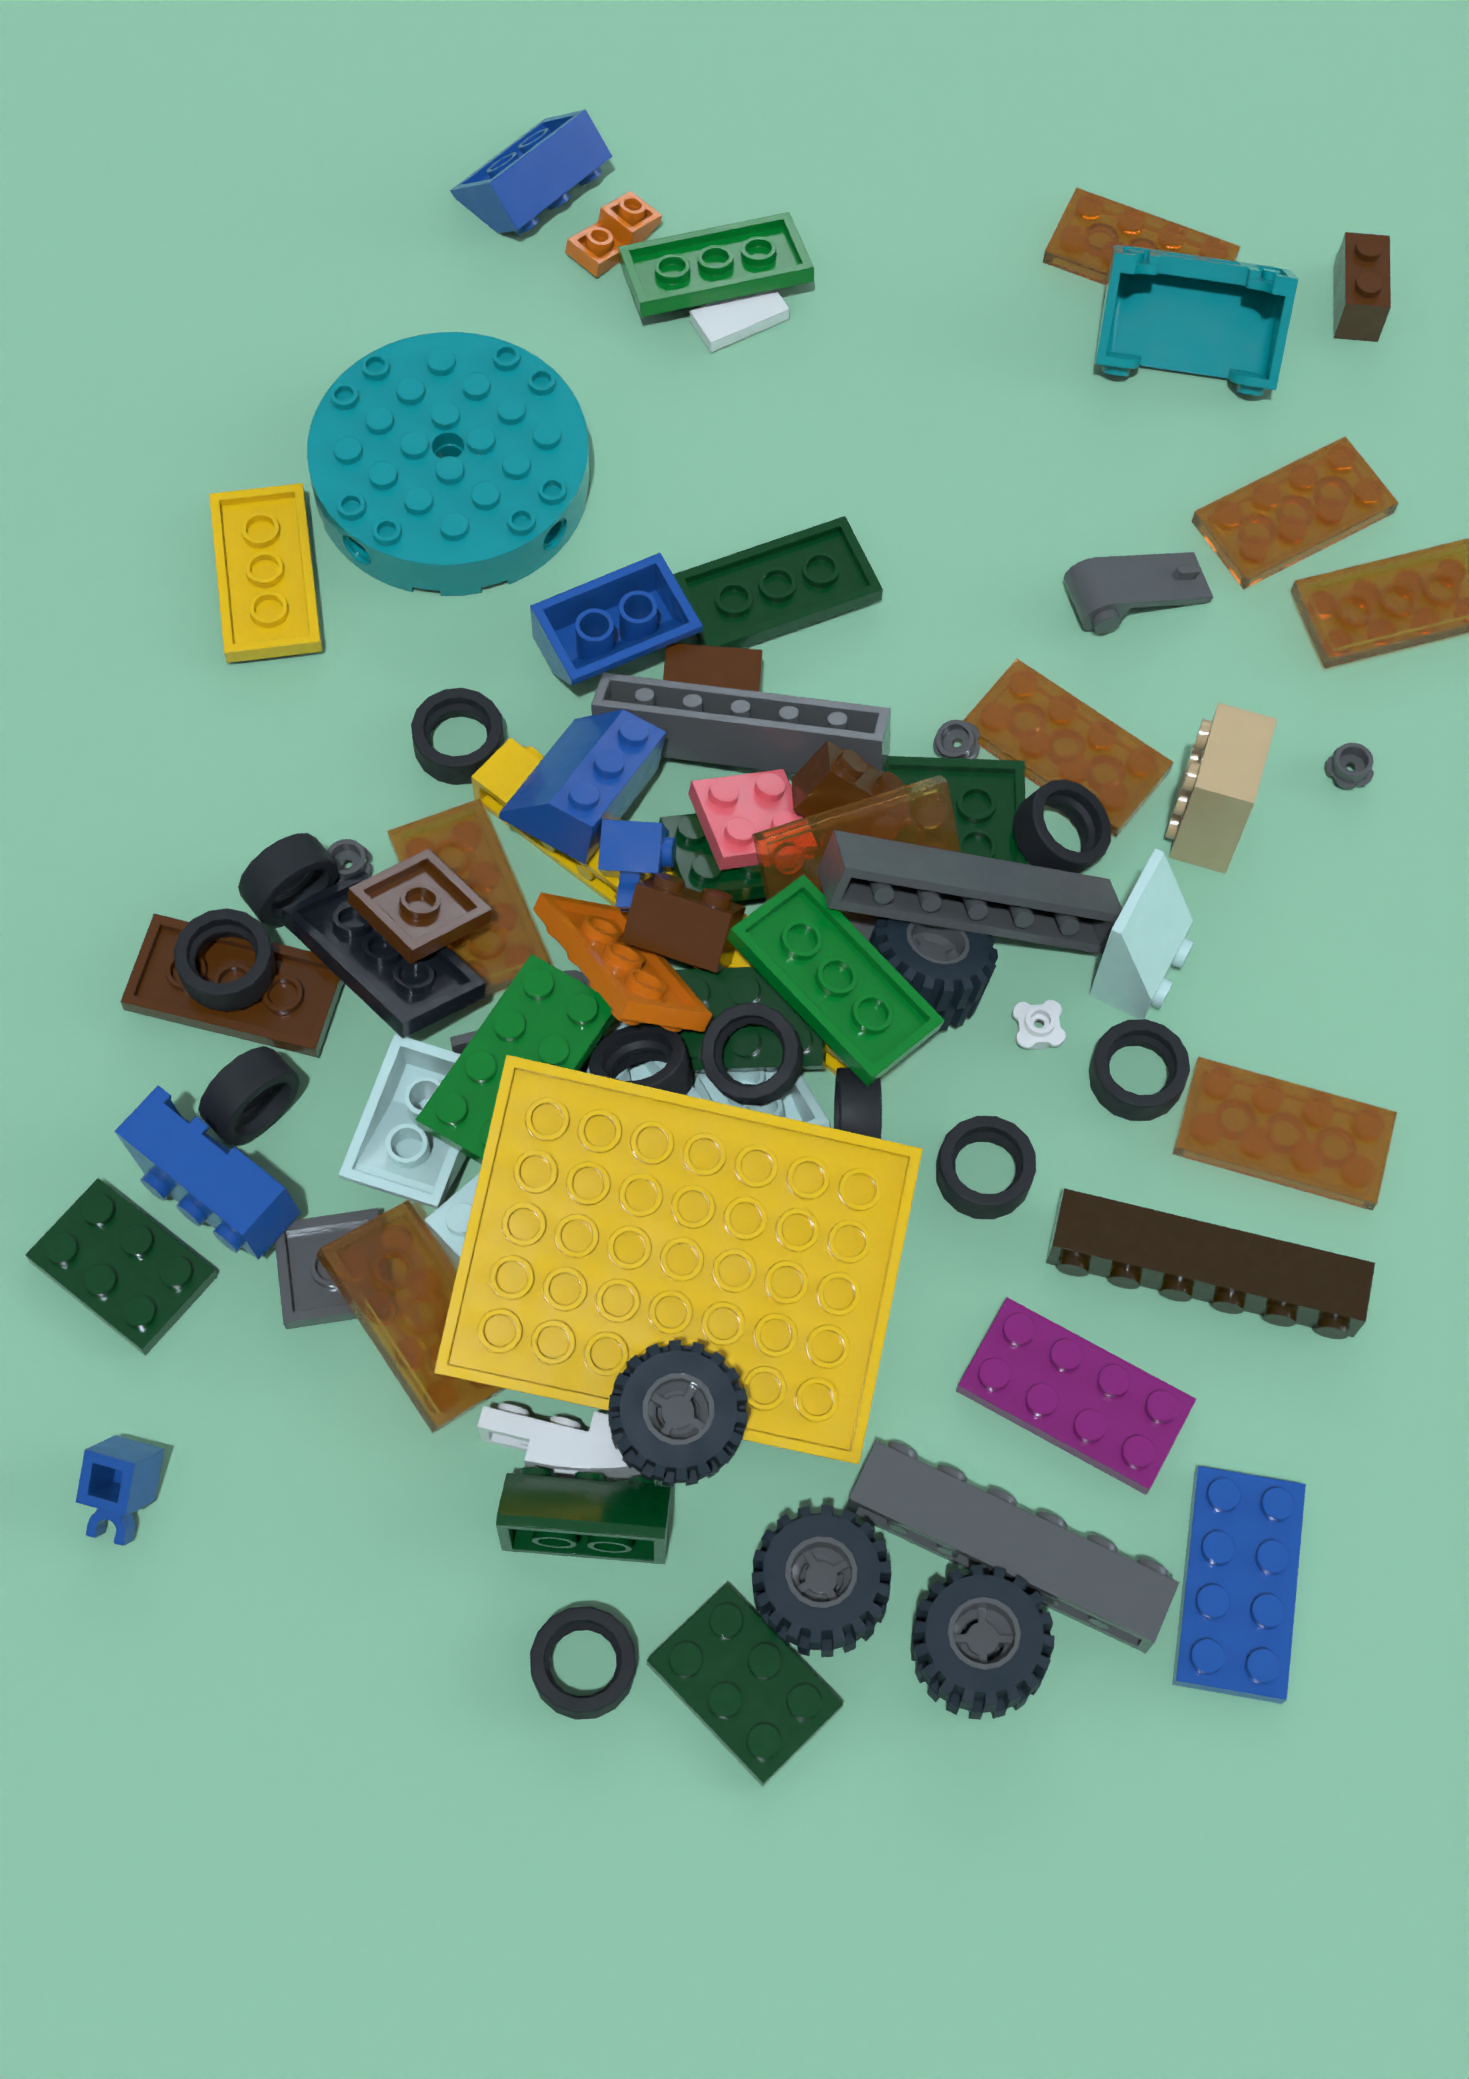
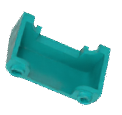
M1113 245L1095 364L1103 365L1102 372L1118 376H1129L1130 369H1138L1140 366L1228 378L1229 381L1238 384L1237 392L1262 396L1264 395V389L1276 390L1298 278L1290 270L1273 266L1134 246Z

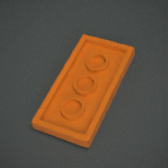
M540 893L533 908L534 912L547 927V933L557 939L568 953V959L577 965L588 978L590 987L598 992L611 1007V1013L615 1018L629 1025H639L640 1022L656 1024L673 1032H680L682 1029L705 1031L712 1013L664 956L621 942L628 917L627 912H621L620 908H616V906Z

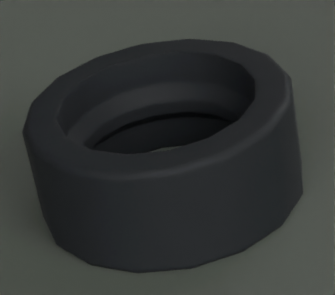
M466 688L444 689L429 696L416 709L411 723L415 757L424 772L437 781L452 785L472 783L471 776L505 743L502 716L493 701L478 691ZM466 717L484 725L487 739L478 750L468 755L450 756L442 754L430 744L431 731L439 723L449 718Z
M1066 779L1049 781L1020 803L1014 815L1013 833L1018 848L1029 864L1033 866L1080 874L1103 857L1111 843V823L1104 806L1096 795L1083 785ZM1044 806L1058 809L1070 818L1077 828L1081 839V852L1066 849L1055 841L1048 831L1044 820Z
M298 833L276 841L255 857L243 872L238 889L242 899L262 923L268 926L283 925L282 908L334 885L339 871L335 860L316 837L309 833Z
M229 908L211 910L192 919L180 932L174 948L175 968L182 985L190 998L209 1009L218 1011L237 1010L258 1001L271 986L276 971L275 955L271 940L261 922L248 913ZM236 937L250 942L255 951V963L246 975L233 982L217 984L205 981L198 974L195 959L205 945L218 938Z
M741 1003L725 1009L711 1021L702 1038L701 1061L707 1078L725 1097L742 1105L761 1106L779 1100L794 1087L802 1071L804 1050L798 1032L781 1012L765 1004ZM748 1024L762 1025L771 1029L778 1036L783 1049L782 1062L777 1072L767 1081L756 1085L743 1084L734 1080L725 1070L722 1060L723 1046L728 1036L737 1028Z
M1147 1019L1126 1020L1112 1026L1099 1039L1089 1067L1090 1088L1099 1104L1113 1115L1129 1121H1151L1167 1114L1179 1101L1190 1073L1188 1052L1180 1038L1165 1025ZM1126 1046H1140L1155 1052L1164 1060L1168 1067L1169 1077L1166 1085L1160 1092L1151 1095H1138L1124 1090L1114 1081L1110 1074L1109 1064L1116 1051Z
M650 1023L630 1025L618 1029L602 1039L591 1053L588 1066L591 1074L615 1079L619 1073L632 1065L646 1061L667 1063L665 1067L654 1075L641 1080L625 1082L686 1095L691 1089L693 1079L687 1050L681 1036L676 1032Z
M266 1046L250 1049L232 1060L214 1077L201 1097L198 1111L201 1118L225 1143L236 1146L249 1142L263 1134L288 1110L299 1089L300 1080L298 1074L274 1049Z
M837 1068L834 1093V1129L881 1139V1077L867 1087L850 1068Z
M975 1116L959 1122L946 1134L936 1161V1183L944 1200L957 1212L974 1219H997L1012 1213L1025 1201L1036 1173V1152L1028 1136L1014 1123L997 1116ZM974 1142H990L1003 1147L1016 1163V1175L1013 1183L1005 1191L997 1194H982L969 1189L959 1180L956 1173L955 1161L959 1152L966 1145Z
M591 1606L568 1608L550 1617L536 1634L530 1650V1669L533 1683L540 1698L556 1713L575 1720L596 1719L615 1710L629 1694L636 1675L635 1645L626 1627L611 1613ZM589 1630L601 1634L610 1642L616 1654V1670L612 1680L603 1690L593 1695L576 1696L565 1692L555 1682L551 1673L550 1658L554 1647L564 1636L574 1631Z

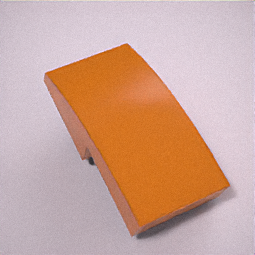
M629 191L601 207L597 223L568 238L565 253L597 278L619 263V246L643 242L661 223L662 215L632 191Z

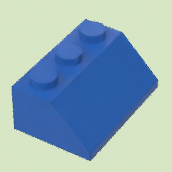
M586 109L543 119L450 191L457 201L496 233L515 231L519 235L530 230L539 222L537 215L544 209L552 210L565 203L571 197L568 191L579 183L582 186L596 179L602 173L600 166L613 156Z
M661 553L530 605L532 636L552 673L571 686L703 631V625Z
M624 709L574 719L502 808L499 818L579 862L586 864L600 846L602 819L620 820L658 770L666 731Z

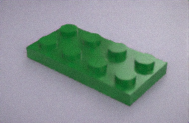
M790 212L618 247L619 262L641 317L659 315L669 311L702 306L708 303L814 282V266Z
M804 874L733 926L728 933L727 939L867 1087L936 1033L945 1021L839 910L827 907L824 894Z
M531 954L415 1119L417 1126L482 1164L506 1055L579 1071L615 1019L611 1013V1007L591 987Z

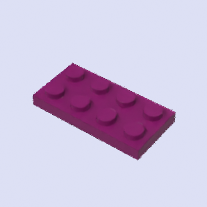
M1008 1297L1004 1301L956 1392L1145 1495L1151 1489L1196 1401V1398Z

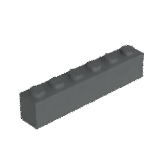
M602 673L591 703L592 715L624 709L666 731L661 757L769 771L784 769L785 773L796 774L828 740L844 750L851 749L855 751L866 763L885 772L890 752L891 708L611 673Z
M833 830L817 868L825 901L830 909L1099 954L1104 953L1111 929L1122 911L1112 883L1107 878Z
M875 1441L846 1507L847 1510L855 1513L857 1518L867 1521L965 1569L970 1570V1566L983 1565V1574L993 1575L996 1566L1006 1569L1004 1578L1011 1582H1014L1017 1575L1028 1581L1025 1591L1029 1595L1038 1591L1044 1600V1606L1143 1653H1147L1155 1643L1180 1583L1168 1577L1169 1571L1166 1568L1147 1559H1138L1135 1562L1117 1553L1118 1548L1116 1545L1102 1537L1088 1535L1087 1538L1079 1536L1067 1530V1523L1055 1515L1039 1511L1034 1515L1016 1506L1017 1500L1001 1490L988 1488L985 1492L966 1483L967 1477L963 1473L952 1467L938 1465L937 1468L929 1466L917 1460L918 1455L916 1452L905 1445L897 1442H888L887 1445Z

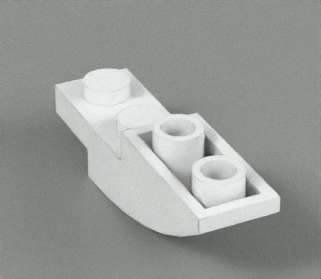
M498 1404L497 1409L486 1406L482 1408L477 1425L480 1441L526 1452L524 1458L525 1467L544 1468L552 1472V1477L573 1479L574 1474L577 1472H595L605 1475L607 1477L606 1481L609 1482L628 1480L630 1477L640 1476L638 1470L634 1467L630 1469L622 1460L623 1456L620 1451L615 1449L611 1439L608 1412L604 1414L594 1411L588 1432L581 1430V1424L574 1420L553 1416L547 1422L531 1418L527 1410L511 1404Z

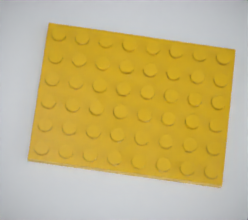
M506 1055L434 1374L608 1411L614 1382L619 1372L623 1373L626 1369L627 1362L635 1355L640 1357L646 1352L647 1347L658 1344V1347L668 1346L671 1340H681V1345L692 1346L693 1342L705 1345L704 1351L712 1355L717 1351L725 1357L724 1364L729 1369L734 1367L740 1376L738 1382L741 1389L745 1388L747 1395L746 1412H748L747 1425L742 1440L859 1465L923 1149Z

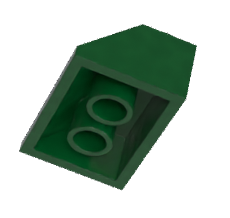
M538 1467L521 1468L520 1474L506 1473L496 1518V1528L502 1551L665 1564L671 1487L661 1486V1481L651 1479L650 1482L641 1476L630 1477L628 1483L606 1481L607 1477L605 1475L595 1472H577L574 1474V1479L552 1477L550 1470Z

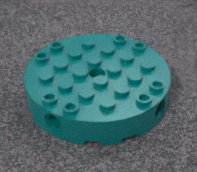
M437 332L404 338L372 351L345 370L330 386L315 411L307 440V461L315 504L326 533L340 552L360 570L383 583L405 591L413 592L414 588L440 591L441 596H464L482 593V587L498 584L503 581H507L508 585L515 583L532 574L552 559L569 541L584 514L585 501L590 485L589 444L586 421L574 393L562 377L539 357L517 345L494 337L464 332Z

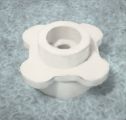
M1047 1000L1044 1004L1030 1005L1027 1002L1016 1004L1012 1015L1018 1021L1016 1035L1018 1045L1024 1049L1034 1050L1062 1045L1066 1038V1032L1060 1027L1061 1005L1054 1000ZM1036 1021L1043 1022L1044 1026L1042 1028H1038L1035 1026L1034 1023Z

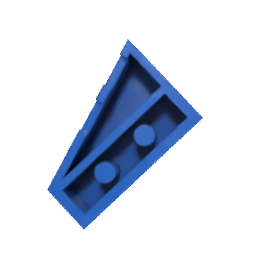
M158 1085L114 1131L145 1174L140 1179L141 1183L160 1200L164 1201L170 1196L179 1202L176 1205L177 1209L193 1224L200 1227L204 1222H207L214 1227L213 1234L234 1253L243 1248L259 1260L299 1216L300 1210L287 1189L236 1147L229 1150L206 1134L210 1128L200 1118L195 1116L191 1122L183 1118L171 1101V1095Z

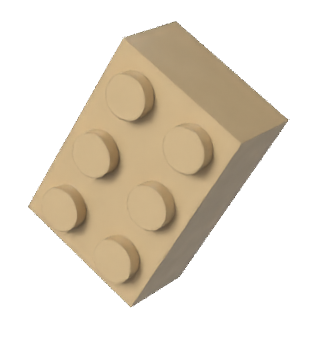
M1218 702L1212 721L1202 719L1195 744H1193L1187 766L1183 772L1177 792V802L1175 809L1172 811L1165 835L1167 838L1174 839L1169 858L1226 874L1255 803L1277 722L1276 718Z

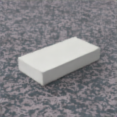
M771 290L702 305L690 311V322L712 353L788 320L790 308L777 290Z

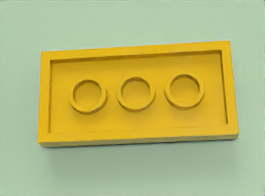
M303 483L209 494L223 646L227 663L322 652Z

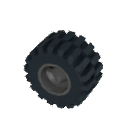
M878 917L869 942L945 1020L938 1031L947 1030L949 1024L958 1027L964 1024L966 1017H972L996 968L995 963L998 958L997 949L993 948L995 940L992 935Z
M671 1340L668 1346L658 1347V1344L649 1346L640 1357L635 1355L627 1362L626 1369L623 1373L619 1372L614 1382L608 1407V1421L612 1442L615 1449L620 1451L623 1456L622 1460L630 1469L634 1467L640 1472L641 1477L650 1482L651 1479L662 1481V1485L674 1487L675 1483H685L686 1486L697 1484L700 1479L705 1477L709 1479L717 1474L722 1466L729 1463L743 1438L748 1412H746L745 1388L741 1389L738 1382L740 1376L734 1367L729 1369L724 1364L725 1357L717 1351L713 1355L704 1351L705 1345L693 1342L692 1346L681 1345V1340Z
M821 1505V1513L811 1514L810 1506L798 1508V1517L792 1520L785 1514L777 1520V1529L774 1532L769 1529L761 1538L762 1547L760 1550L756 1549L754 1554L753 1573L751 1574L756 1611L760 1612L761 1619L768 1628L770 1627L777 1634L779 1639L787 1646L790 1643L796 1645L798 1653L809 1656L810 1650H821V1657H833L834 1649L842 1647L844 1653L856 1649V1641L860 1638L867 1641L874 1634L876 1623H881L886 1613L891 1587V1564L886 1559L887 1549L882 1539L879 1541L875 1540V1529L867 1521L861 1526L857 1524L856 1514L847 1509L844 1510L842 1516L834 1515L833 1506Z
M983 1565L970 1566L968 1575L962 1576L959 1569L950 1572L947 1575L946 1583L942 1585L937 1581L929 1589L927 1599H922L917 1609L910 1648L911 1661L916 1662V1677L919 1683H927L929 1686L927 1694L935 1702L942 1698L947 1702L946 1710L957 1715L959 1708L970 1711L969 1719L981 1720L982 1714L986 1712H991L992 1718L995 1719L1005 1716L1006 1710L1010 1707H1013L1015 1711L1025 1705L1030 1694L1034 1696L1050 1664L1055 1636L1050 1634L1053 1626L1050 1612L1043 1613L1041 1608L1044 1600L1038 1591L1031 1595L1025 1591L1028 1581L1017 1575L1014 1582L1005 1579L1006 1569L995 1566L993 1575L983 1574Z

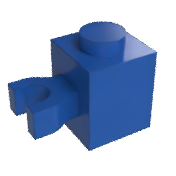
M602 819L598 870L605 877L619 878L616 908H620L621 912H629L636 883L651 876L655 877L656 873H666V867H674L676 839L675 837H669V830L663 823Z
M114 1435L85 1449L76 1503L97 1508L88 1521L86 1536L96 1538L106 1532V1522L110 1520L116 1527L114 1544L124 1546L133 1541L135 1520L132 1513L156 1500L164 1448Z

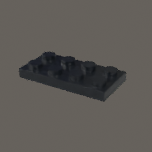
M365 871L282 908V924L402 1039L485 998L486 982L447 946L410 964L347 902L349 888L371 877Z

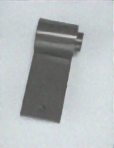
M1194 552L1088 558L1070 567L1064 575V582L1083 628L1099 634L1108 633L1116 629L1121 624V619L1131 608L1210 603L1214 598Z

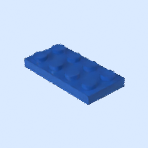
M1202 1466L1197 1467L1194 1472L1172 1685L1283 1704L1287 1700L1306 1484Z

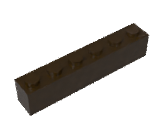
M1064 1188L1057 1207L1046 1259L1047 1264L1057 1266L1060 1272L1070 1276L1084 1277L1088 1274L1109 1278L1108 1281L1112 1285L1124 1289H1137L1142 1286L1159 1290L1163 1297L1173 1301L1186 1302L1196 1299L1212 1303L1214 1309L1223 1313L1240 1314L1245 1311L1262 1315L1265 1321L1277 1326L1290 1327L1299 1324L1316 1328V1332L1319 1335L1331 1339H1345L1348 1336L1354 1338L1366 1322L1375 1268L1374 1262Z

